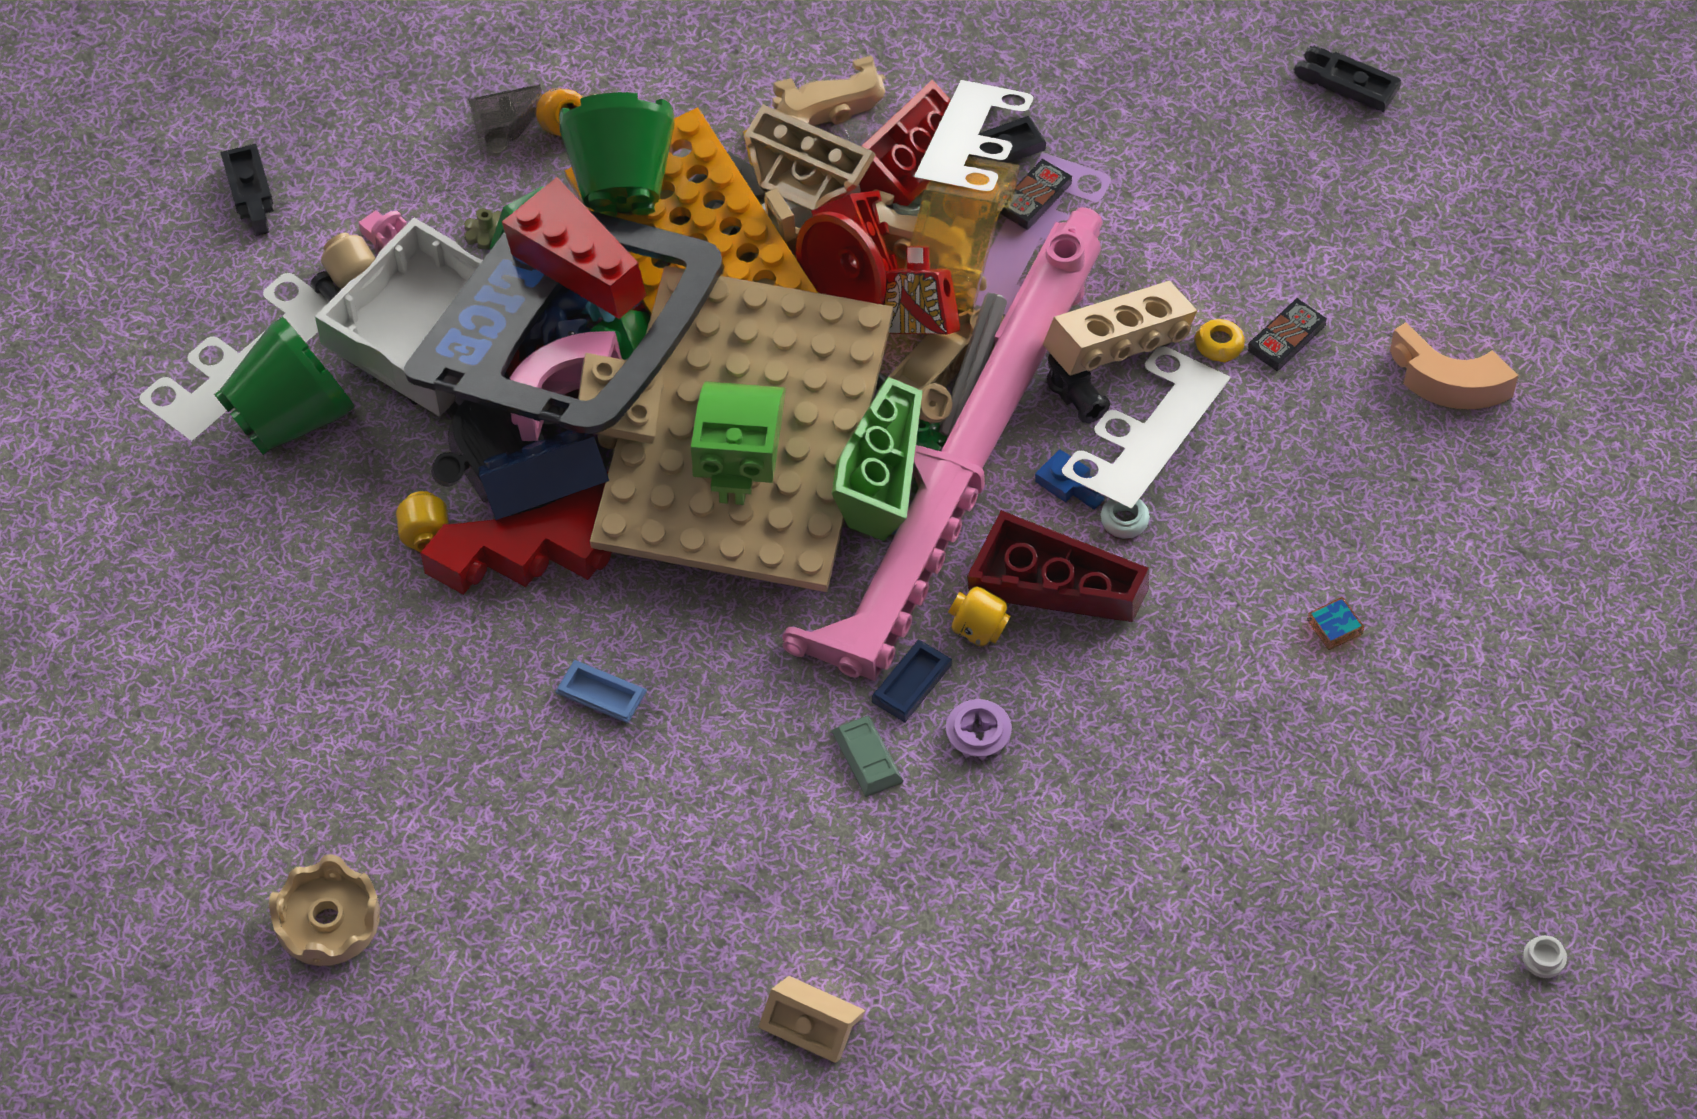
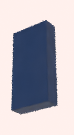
M918 639L874 692L872 703L905 723L952 666V659Z

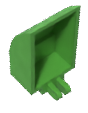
M707 381L703 384L699 396L691 443L693 477L712 478L711 491L719 492V503L728 504L729 493H735V504L744 505L745 494H751L753 481L773 483L786 394L785 387Z

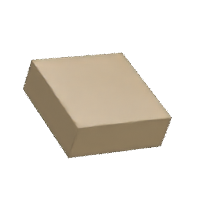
M775 188L766 192L764 196L766 213L785 242L796 238L794 214L779 190Z

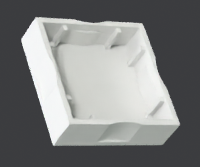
M413 218L378 253L373 263L362 274L351 280L315 316L321 345L440 417L455 402V394L438 389L434 391L409 383L404 373V366L483 260L466 252L454 240ZM447 374L443 381L457 385L461 378Z

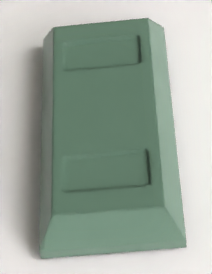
M869 715L832 729V733L865 797L903 783V779Z

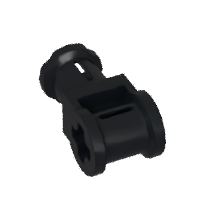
M1051 354L1048 355L1050 371L1047 374V385L1049 389L1059 394L1066 405L1073 403L1079 411L1078 417L1081 422L1092 423L1100 419L1108 411L1110 400L1107 396L1100 395L1092 385L1091 372L1086 370L1070 376Z

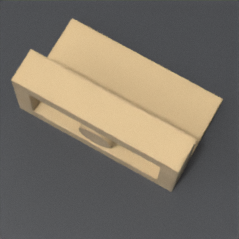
M788 976L771 989L758 1028L836 1063L842 1057L852 1027L863 1018L866 1010Z

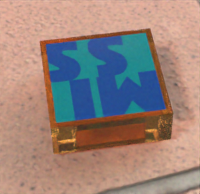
M1343 597L1308 613V623L1328 650L1363 634L1364 625Z

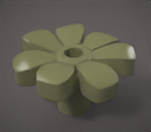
M482 208L476 211L477 219H466L464 223L466 242L469 245L477 243L479 249H489L501 211L492 213L489 209Z

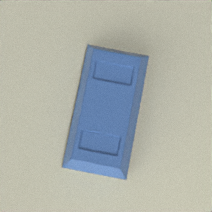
M574 660L555 693L629 723L645 696L647 689Z

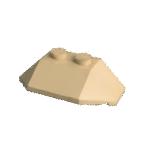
M764 104L760 107L744 135L759 187L767 192L777 188L785 200L810 211L833 202L855 189L876 156L869 149Z

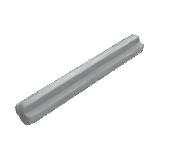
M987 293L984 297L951 395V413L943 420L940 428V433L947 436V438L988 361L994 343V336L999 328L1007 304V300L999 294Z

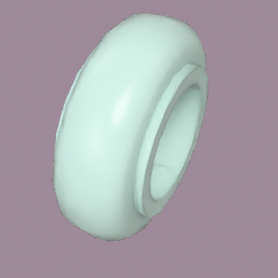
M1109 499L1103 505L1100 514L1101 523L1106 531L1114 537L1122 539L1134 538L1140 535L1147 528L1150 520L1149 510L1141 499L1136 502L1132 509L1113 499ZM1119 511H1130L1136 518L1131 521H1121L1114 515Z

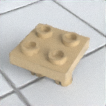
M586 353L583 360L578 399L587 401L595 398L627 360ZM664 367L661 368L648 387L617 424L603 432L596 433L598 434V443L602 447L607 449L615 448L618 438L653 443L656 433Z

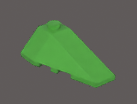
M887 377L837 459L832 488V496L848 527L882 541L886 540L907 519L923 392L890 377Z

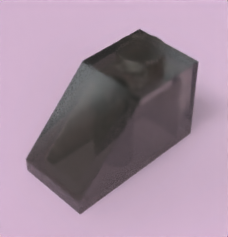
M540 84L468 99L471 122L480 155L491 152L500 153L506 149L518 146L537 123L535 111L537 102L542 96Z

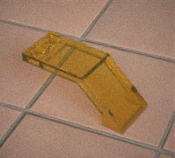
M968 156L964 166L992 171L998 175L994 188L990 191H981L930 180L924 190L910 246H930V269H949L952 275L957 309L974 312L998 215L1006 201L1012 202L1020 165ZM971 173L965 177L966 181L973 185H985L990 181L986 175L981 173Z

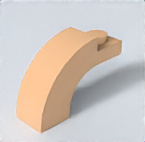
M1406 322L1394 329L1390 348L1391 355L1400 367L1407 368L1403 384L1418 396L1432 403L1455 409L1487 408L1513 398L1519 375L1493 350L1475 359H1453L1434 350Z

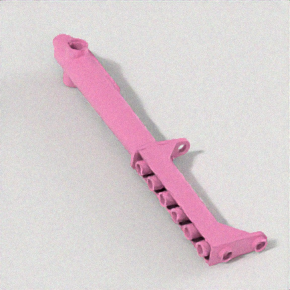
M1081 207L1072 211L1067 222H1055L994 336L995 347L943 449L940 452L916 445L912 474L919 489L907 511V519L899 526L854 616L812 632L797 627L786 628L782 638L784 640L783 648L788 653L797 657H803L805 654L838 666L842 673L853 678L863 676L876 681L882 669L888 670L894 659V646L899 636L904 638L912 623L911 614L916 604L921 606L926 599L929 590L928 581L933 573L938 574L943 566L946 555L945 549L949 541L954 543L959 536L963 514L965 511L970 512L973 509L978 494L985 487L983 467L1048 351L1042 344L1053 318L1069 312L1071 307L1081 302L1084 297L1085 280L1101 251L1100 241L1097 238L1100 235L1103 221L1098 213L1089 208Z

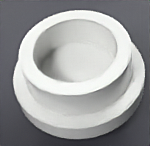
M1544 935L1536 937L1526 944L1523 951V962L1528 971L1535 976L1552 978L1563 971L1567 962V954L1560 941L1552 936Z

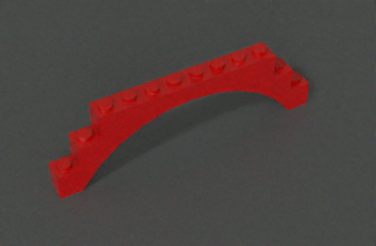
M606 482L565 496L544 507L498 520L444 524L420 552L424 573L463 595L472 584L477 585L483 579L487 567L527 587L534 577L538 578L545 572L549 559L589 580L597 569L602 570L607 565L612 553L591 548L590 544Z

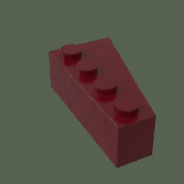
M1001 510L967 575L968 591L978 586L1009 604L1133 622L1149 590V568Z

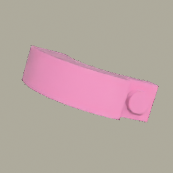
M615 331L587 332L553 341L529 355L515 369L509 380L562 395L580 388L583 360L586 353L622 359ZM511 413L512 422L514 425H518L522 441H538L544 420L537 421Z

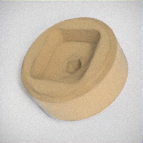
M936 383L923 385L918 388L923 391L919 419L930 424L945 420L952 410V398L949 391L944 386Z

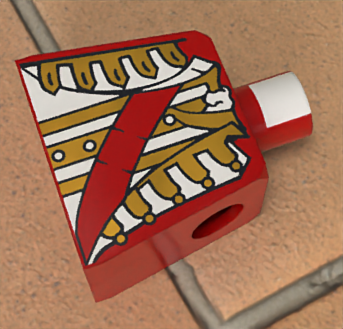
M930 246L906 247L907 268L894 269L886 273V294L882 305L893 307L889 334L948 335L959 332L960 321L950 270L930 269Z

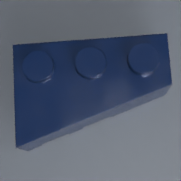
M566 430L545 440L529 443L522 447L521 450L509 455L506 453L494 455L484 461L485 465L478 468L495 520L609 481L594 433H578L571 430Z

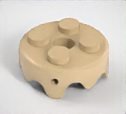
M333 854L324 855L320 862L315 865L292 869L279 893L272 892L269 897L271 921L278 941L283 949L293 958L305 964L332 966L354 958L370 944L376 935L380 923V906L376 891L368 875L352 870L342 858ZM333 909L338 912L336 919L330 923L321 924L315 920L317 914L322 910Z

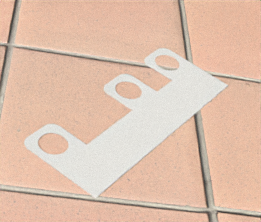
M961 80L914 177L981 191L992 190L997 182L998 175L992 171L964 166L969 154L996 160L1006 159L1012 144L1005 140L978 135L991 106L1016 111H1027L1033 101V96L1024 92ZM1009 94L1018 95L1024 98L1025 103L1020 106L1007 105L1002 101V97ZM985 142H994L1000 144L1004 150L999 154H988L980 149V145ZM971 173H981L986 175L990 181L985 185H973L968 183L965 177Z
M292 273L282 274L263 291V296L268 301L285 312L283 317L305 342L318 333L315 316L329 303L323 295L316 293L309 285ZM292 282L298 286L299 292L294 299L281 301L275 297V288L280 283ZM262 334L240 353L218 337H208L188 354V361L210 377L205 383L191 394L171 378L162 377L140 395V402L189 440L193 441L227 411L215 397L214 393L220 390ZM207 346H218L223 350L224 356L218 364L205 365L199 360L200 351ZM168 386L175 390L176 398L170 405L157 406L151 400L152 392L158 387Z
M1165 346L1155 349L1145 362V368L1175 383V385L1148 420L1142 423L1117 410H1109L1094 428L1098 436L1125 448L1114 464L1086 451H1077L1062 468V473L1067 478L1131 509L1231 378ZM1161 355H1171L1179 360L1180 367L1175 372H1163L1157 368L1155 361ZM1111 419H1122L1129 424L1130 432L1126 436L1115 437L1106 431L1105 424ZM1079 460H1090L1098 466V473L1092 478H1082L1075 474L1073 465Z

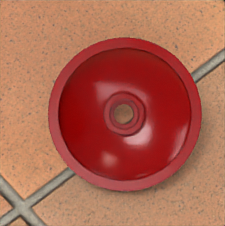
M835 212L818 213L805 221L797 236L796 257L816 291L820 294L882 305L886 294V272L880 252L868 233L853 220Z

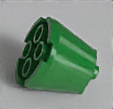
M613 92L580 98L581 106L571 110L569 108H562L559 113L560 133L584 205L593 209L594 212L616 217L617 213L632 212L635 215L654 213L655 204L660 200L674 129V110L672 105L662 98L656 100V103L638 99V93Z
M283 316L269 325L220 390L214 393L227 412L235 408L230 415L246 435H249L252 431L254 432L249 439L262 455L344 418L354 408L353 402L339 383Z

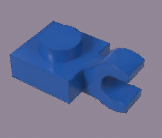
M1059 449L1035 473V482L1065 503L1072 496H1075L1095 510L1105 500V497L1064 476L1062 468L1071 456ZM1079 461L1075 462L1073 465L1075 474L1082 478H1092L1089 467Z

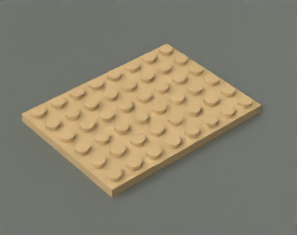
M664 266L647 332L665 307L685 269ZM719 276L694 322L663 365L664 372L653 443L623 438L617 439L608 473L609 481L606 482L590 539L591 548L827 592L844 523V517L832 496L836 461L873 401L892 322L893 307ZM705 381L786 388L773 483L753 481L751 494H745L744 505L735 504V493H729L728 504L719 503V492L711 491L712 478L693 477L691 443L699 396Z

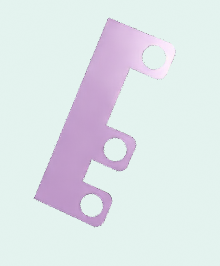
M1043 152L1036 162L1037 164L1043 158L1072 175V185L1065 192L1090 201L1101 200L1111 182L1110 176L1106 173ZM1084 175H1094L1100 179L1102 185L1095 193H1085L1078 188L1077 183ZM1064 193L1028 230L1006 218L978 271L986 279V290L967 291L973 298V304L982 306L987 293L999 294L1007 300L1003 313L1006 315L1021 287L1016 284L1040 239H1047L1055 222L1068 220L1070 217L1069 214L1056 210Z

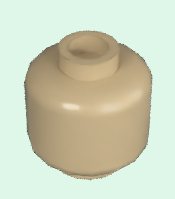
M345 232L334 236L324 245L321 263L338 288L343 289L351 280L362 274L376 257L361 236L349 235V233Z

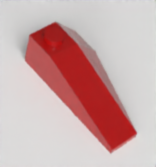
M933 79L861 145L873 151L876 156L859 183L860 193L876 189L894 195L892 203L908 206L929 186L931 180L914 176L951 101Z

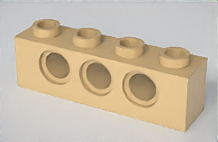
M1169 280L1055 316L1042 345L1071 376L1086 370L1092 371L1098 366L1113 361H1122L1129 356L1144 351L1150 352L1156 347L1182 341L1191 331V324L1197 310Z

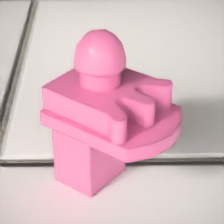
M375 210L359 221L361 234L374 244L377 255L407 225V222L398 211H391L382 216Z

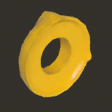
M1214 319L1202 324L1194 336V341L1198 351L1204 357L1225 363L1241 354L1244 350L1245 337L1242 330L1235 323L1224 319ZM1222 331L1227 333L1231 340L1226 343H1218L1210 335L1214 332Z

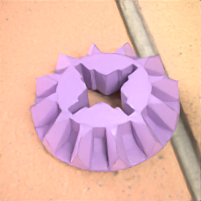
M983 699L965 701L956 706L947 718L946 736L950 741L952 750L957 749L962 752L965 759L969 756H975L983 761L992 754L999 756L1002 748L1010 742L1012 732L1011 720L1006 711L994 702ZM975 719H978L983 730H987L980 741L976 738L975 733L971 732L973 731V725H975Z

